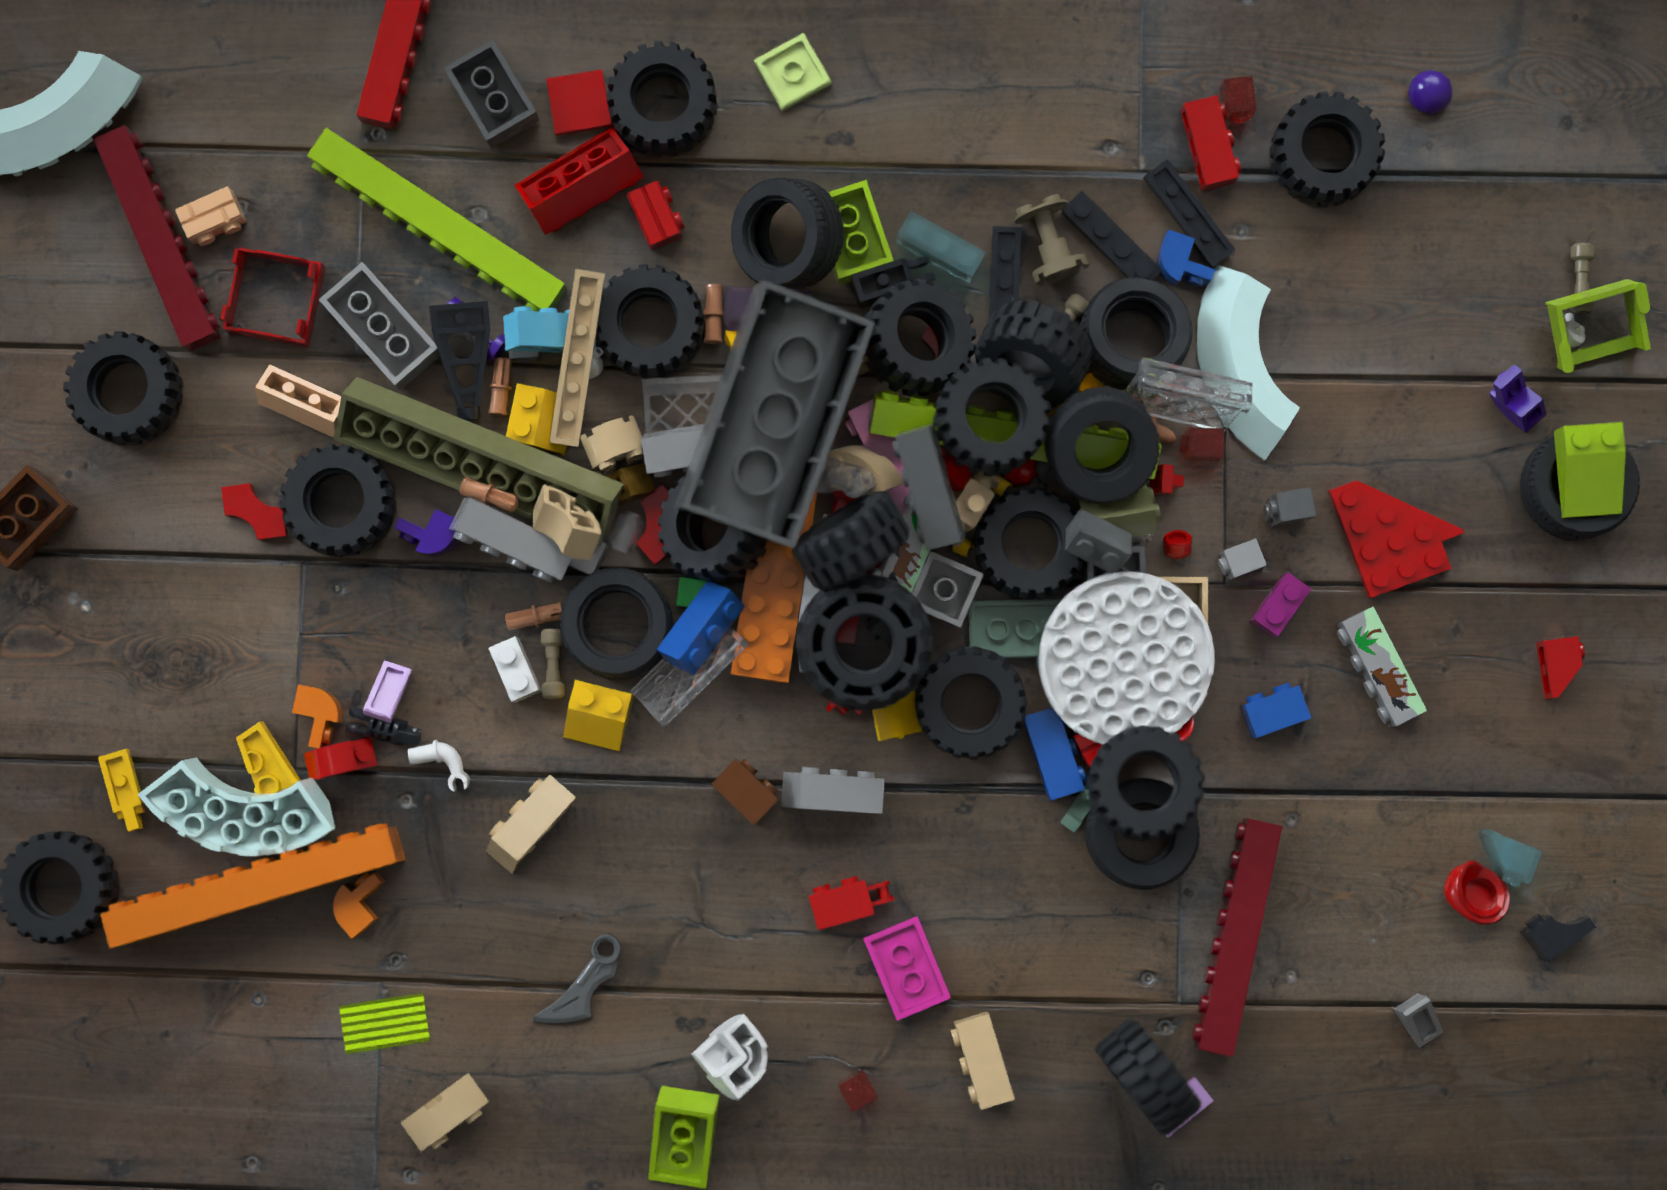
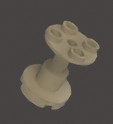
M1059 194L1044 198L1043 204L1032 207V204H1028L1015 210L1017 216L1014 217V223L1021 224L1035 221L1043 243L1038 246L1044 265L1032 272L1035 285H1043L1042 279H1047L1050 284L1069 278L1081 272L1080 266H1083V269H1087L1090 266L1086 254L1071 255L1066 238H1059L1052 214L1064 209L1069 203L1068 200L1061 199Z

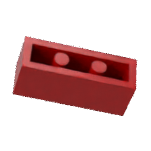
M1217 95L1184 103L1180 112L1201 191L1204 192L1235 184L1239 174H1241V164L1238 157L1234 158L1231 147H1234V139L1231 130H1227L1224 120L1227 119V113L1224 103H1219Z

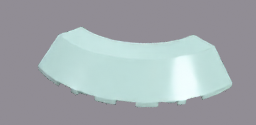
M78 51L68 69L49 88L24 103L0 110V175L13 173L14 176L23 175L22 171H27L37 166L39 169H43L59 162L58 157L74 149L77 152L93 141L91 136L105 126L108 128L113 123L111 118L121 106L124 109L126 108L143 78L105 55Z
M1217 265L1212 280L1204 291L1197 317L1196 354L1203 378V385L1210 401H1212L1219 413L1220 419L1234 433L1235 438L1248 450L1265 461L1286 432L1300 407L1290 401L1275 385L1264 365L1260 351L1259 321L1263 305L1271 289L1245 273Z
M197 757L180 761L138 794L146 806L162 822H166L176 829L179 835L188 837L208 849L238 854L240 856L284 853L312 843L335 829L329 800L313 778L298 781L291 787L277 793H251L239 790L220 781L202 765Z

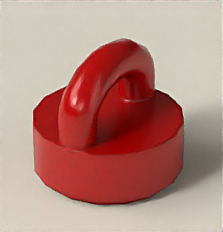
M1172 530L1166 533L1163 538L1164 554L1172 559H1181L1189 556L1192 551V536L1183 530Z

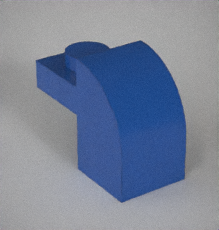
M1168 229L1163 237L1157 256V265L1162 270L1160 273L1162 277L1175 287L1178 286L1182 277L1190 285L1196 287L1207 286L1212 280L1215 269L1188 260L1195 238Z

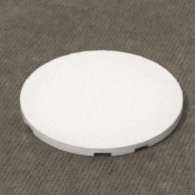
M1122 571L1113 574H1103L1073 589L1051 614L1042 634L1039 647V673L1049 703L1058 716L1074 731L1101 744H1105L1110 738L1123 730L1147 725V727H1163L1167 732H1177L1193 714H1196L1202 705L1214 673L1213 639L1205 617L1198 606L1174 584L1162 578L1141 572Z

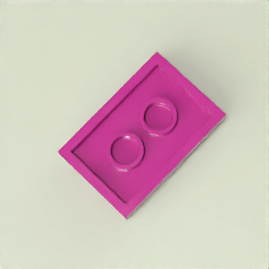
M918 916L863 938L896 1020L951 998Z

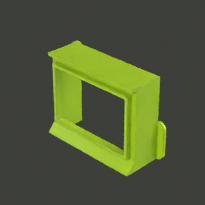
M1625 279L1545 302V305L1548 307L1558 359L1556 368L1561 369L1565 373L1573 372L1574 365L1632 348L1637 347L1645 351L1651 349L1645 314L1650 310L1647 286L1642 282ZM1623 293L1631 335L1571 351L1562 310Z

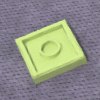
M804 33L754 60L756 67L781 111L832 84Z

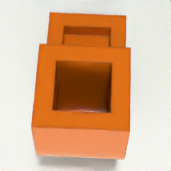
M298 684L292 713L314 717L308 746L313 748L325 747L326 744L331 743L334 728L330 727L331 721L343 723L341 704L328 691Z
M368 872L354 883L357 887L355 890L349 883L343 884L335 895L333 903L335 918L351 939L360 936L379 919L364 901L386 882L379 872L372 875Z

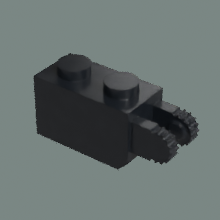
M928 256L907 261L906 258L899 259L851 275V284L860 309L873 305L893 286H898L901 282L910 281L912 284L916 279H922L928 284L936 279L934 273H925L915 278L911 274V270L922 268L930 263Z

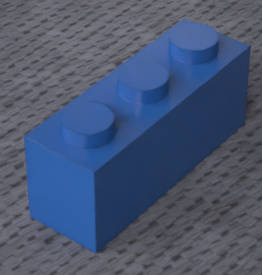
M707 580L657 648V651L672 666L694 676L745 605L731 590Z
M1053 707L1027 715L1023 724L1048 800H1054L1085 790L1083 783H1086L1087 779L1082 766L1077 767L1074 756L1078 755L1073 738H1067L1064 729L1069 726L1058 716Z

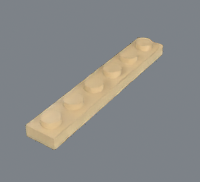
M581 269L575 270L550 436L551 443L579 447L605 273Z

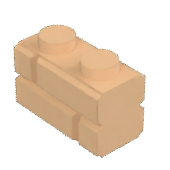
M229 186L175 209L188 240L194 245L199 244V246H205L214 242V236L223 232L225 234H233L242 228L241 224L247 222L235 193Z

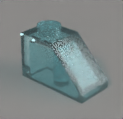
M1481 829L1479 836L1494 871L1503 875L1502 881L1519 887L1520 883L1530 884L1543 852L1490 829Z

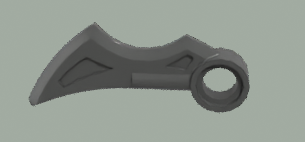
M602 934L593 941L591 945L593 957L562 996L533 1016L534 1021L566 1023L591 1017L590 1003L593 992L602 982L615 977L617 961L621 953V944L616 936ZM604 940L610 941L614 945V953L609 957L602 956L598 951L599 943Z

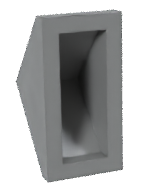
M1417 993L1393 1009L1419 1048L1443 1033L1433 1005L1427 996Z

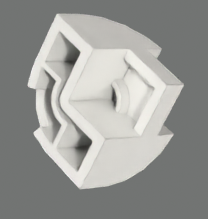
M744 1014L733 1016L709 1034L710 1037L691 1054L708 1074L706 1076L708 1080L721 1093L731 1099L741 1098L760 1080L766 1072L765 1067L768 1059L766 1049L768 1046L764 1038Z

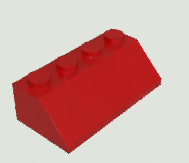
M611 127L514 184L543 233L547 235L550 232L559 230L572 219L583 216L597 204L608 201L614 194L624 188L632 187L638 180L643 178V175L631 152Z

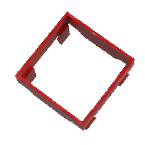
M240 247L239 249H234L232 264L236 266L228 305L222 306L220 320L224 321L223 329L232 334L310 347L326 267L321 262L306 260L296 256ZM247 256L309 267L307 277L314 282L307 320L298 319L295 332L303 340L232 327Z

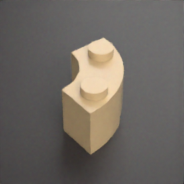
M850 445L831 450L828 453L825 467L831 481L843 480L856 486L859 491L868 495L876 491L886 492L904 484L896 467L884 455L879 456L869 450V447Z
M543 485L533 510V530L544 533L552 538L560 547L562 555L591 561L601 536V530L596 518L590 511L584 512L575 504L577 499L556 488Z
M467 1073L402 1121L401 1124L420 1151H423L430 1145L433 1149H436L449 1139L446 1133L464 1120L467 1124H470L483 1113L480 1108L489 1101L470 1074Z

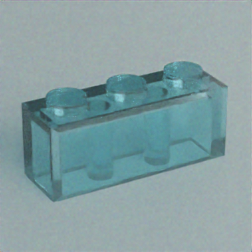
M912 211L908 214L896 237V243L920 257L928 256L931 263L970 284L986 255V252Z

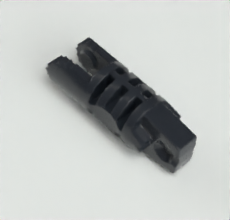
M350 707V716L369 723L367 726L350 722L346 724V732L374 738L383 742H390L402 746L403 743L411 745L419 743L422 729L408 725V721L393 717L392 722L389 723L364 715L362 708Z

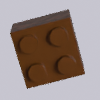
M735 759L711 785L753 825H756L778 802L779 799L775 795L779 791L767 779L761 782L754 775L758 771L746 759H743L742 762Z

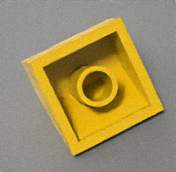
M517 383L506 437L544 452L565 456L568 445L550 442L557 393Z
M575 680L567 709L563 737L620 751L634 695Z

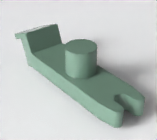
M1087 783L1084 786L1085 790L1078 794L1060 822L1074 833L1093 805L1089 800L1088 793L1090 792Z

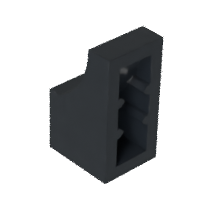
M1537 914L1526 921L1527 927L1520 932L1539 958L1550 962L1594 930L1596 926L1587 917H1579L1571 922L1560 923L1555 921L1550 915L1543 914L1541 916Z

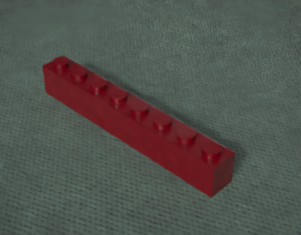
M124 125L94 138V142L182 347L190 352L220 339L221 337L218 329L221 328L220 322L214 312L210 313L207 307L210 299L204 287L198 286L195 279L199 276L193 261H188L184 253L188 250L183 237L181 235L177 236L173 226L177 225L171 210L165 209L162 200L166 199L160 184H155L151 174L155 173L154 168L148 157L143 158L140 149L144 146L140 136L136 131L132 132Z
M1243 818V823L1239 822L1235 832V840H1239L1237 851H1232L1229 860V868L1232 869L1231 879L1225 881L1223 888V897H1226L1224 909H1219L1216 922L1217 926H1220L1218 938H1213L1210 954L1214 955L1212 966H1207L1204 983L1208 984L1206 995H1201L1198 1005V1012H1202L1200 1023H1195L1192 1032V1041H1196L1195 1047L1200 1050L1234 1057L1283 826L1250 818Z

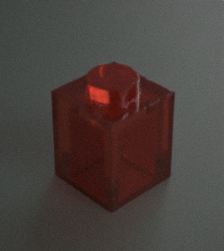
M1253 76L1223 80L1220 86L1221 101L1226 108V120L1232 119L1233 123L1248 121L1249 117H1252L1257 110Z
M1189 427L1185 431V435L1180 437V452H1184V460L1220 461L1223 458L1224 429Z
M864 1068L838 1082V1087L852 1112L878 1099V1094Z

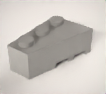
M802 767V773L783 772L781 807L882 814L884 779L875 778V772L858 771L857 777L847 776V770L830 769V775L819 774L820 768Z

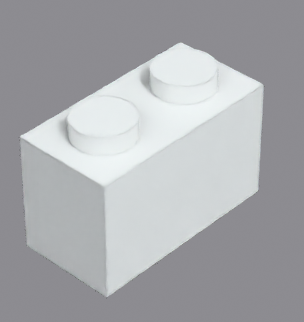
M512 637L489 647L511 702L516 703L542 692L518 637Z

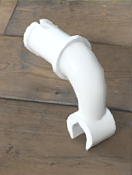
M433 740V744L408 749V758L411 765L432 761L446 763L451 772L448 786L453 792L457 790L455 784L457 778L463 781L464 790L469 787L470 777L463 770L461 757L450 745Z

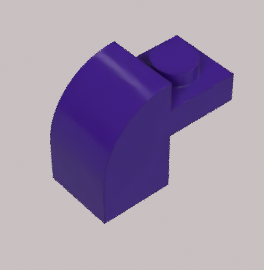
M1516 365L1500 373L1493 382L1494 389L1489 392L1491 399L1506 418L1523 432H1528L1547 415L1543 399L1526 386L1523 371Z
M435 509L426 529L400 517L394 527L401 532L400 538L413 544L419 540L420 542L415 551L426 556L442 555L451 550L458 541V539L453 537L455 532L449 529L454 517Z

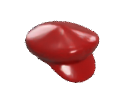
M1468 861L1455 867L1450 871L1445 880L1444 895L1447 902L1467 920L1480 925H1491L1500 921L1507 913L1510 895L1505 882L1494 871L1482 866L1479 862Z

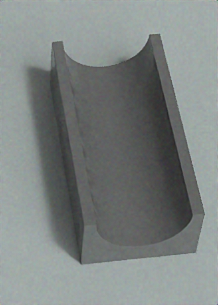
M765 280L756 284L752 289L675 508L733 526L767 539L774 544L795 548L875 322Z

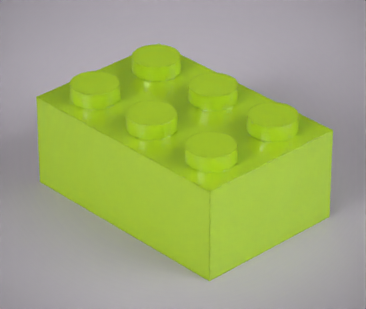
M867 180L828 192L835 200L841 212L844 226V241L841 255L833 268L838 285L851 282V275L894 261Z

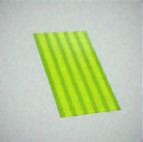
M423 993L339 1006L346 1054L430 1041Z

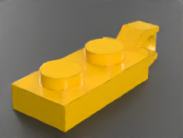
M123 749L98 757L113 813L117 814L118 820H125L128 832L143 829L140 813L145 812L143 806L145 804L138 795L141 790L130 750Z

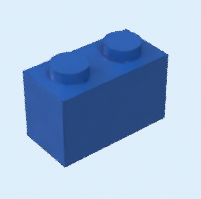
M1290 683L1274 687L1273 691L1275 694L1264 697L1261 692L1246 698L1247 704L1241 705L1240 708L1252 739L1311 719L1299 685L1291 687Z

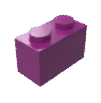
M1289 572L1281 575L1249 622L1271 638L1279 636L1309 594L1311 588Z

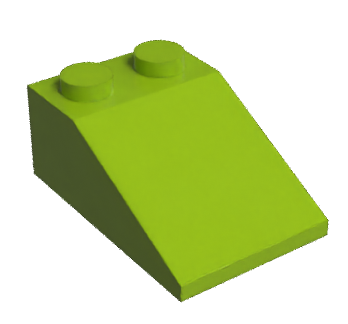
M1623 422L1563 426L1555 430L1554 439L1562 518L1622 514L1625 469Z
M661 1086L655 1106L648 1180L706 1189L720 1095Z

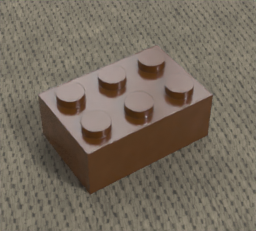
M28 465L0 492V562L6 568L19 571L78 509L38 469Z

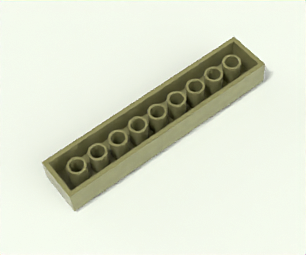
M356 377L341 395L334 434L335 441L352 446L355 449H360L367 454L457 490H460L461 483L466 477L486 485L494 484L496 489L517 497L518 505L514 513L533 520V510L542 486L547 485L577 499L575 504L584 512L590 511L594 515L601 530V536L597 543L598 547L602 545L612 530L624 486L621 482L359 377Z

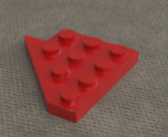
M1358 480L1328 491L1368 599L1452 569L1442 541L1464 534L1462 528Z

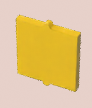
M914 690L893 705L883 709L872 710L878 741L896 737L897 739H903L904 735L922 731L915 710Z

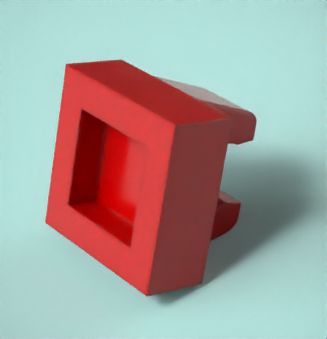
M1170 464L1157 465L1155 479H1150V487L1153 489L1154 496L1172 494V489H1177V487L1183 488L1184 476L1174 474V465Z

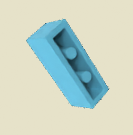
M527 306L514 308V312L503 316L506 351L563 353L569 310H566L565 313H558L556 308H543L539 310L540 312L532 311L531 307Z

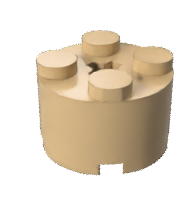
M629 416L628 422H624L621 417L603 423L591 429L593 432L592 436L587 438L584 433L580 437L593 470H599L601 475L617 470L616 465L627 462L628 465L644 459L641 443L642 435L634 416Z

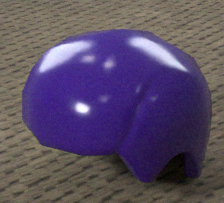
M1433 70L1418 74L1411 81L1408 90L1411 105L1417 111L1427 114H1435L1447 108L1453 94L1450 79L1442 72Z

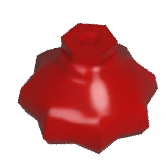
M1029 459L1021 467L1005 474V479L1012 482L1015 487L1029 485L1032 478L1037 474L1035 469L1036 460Z

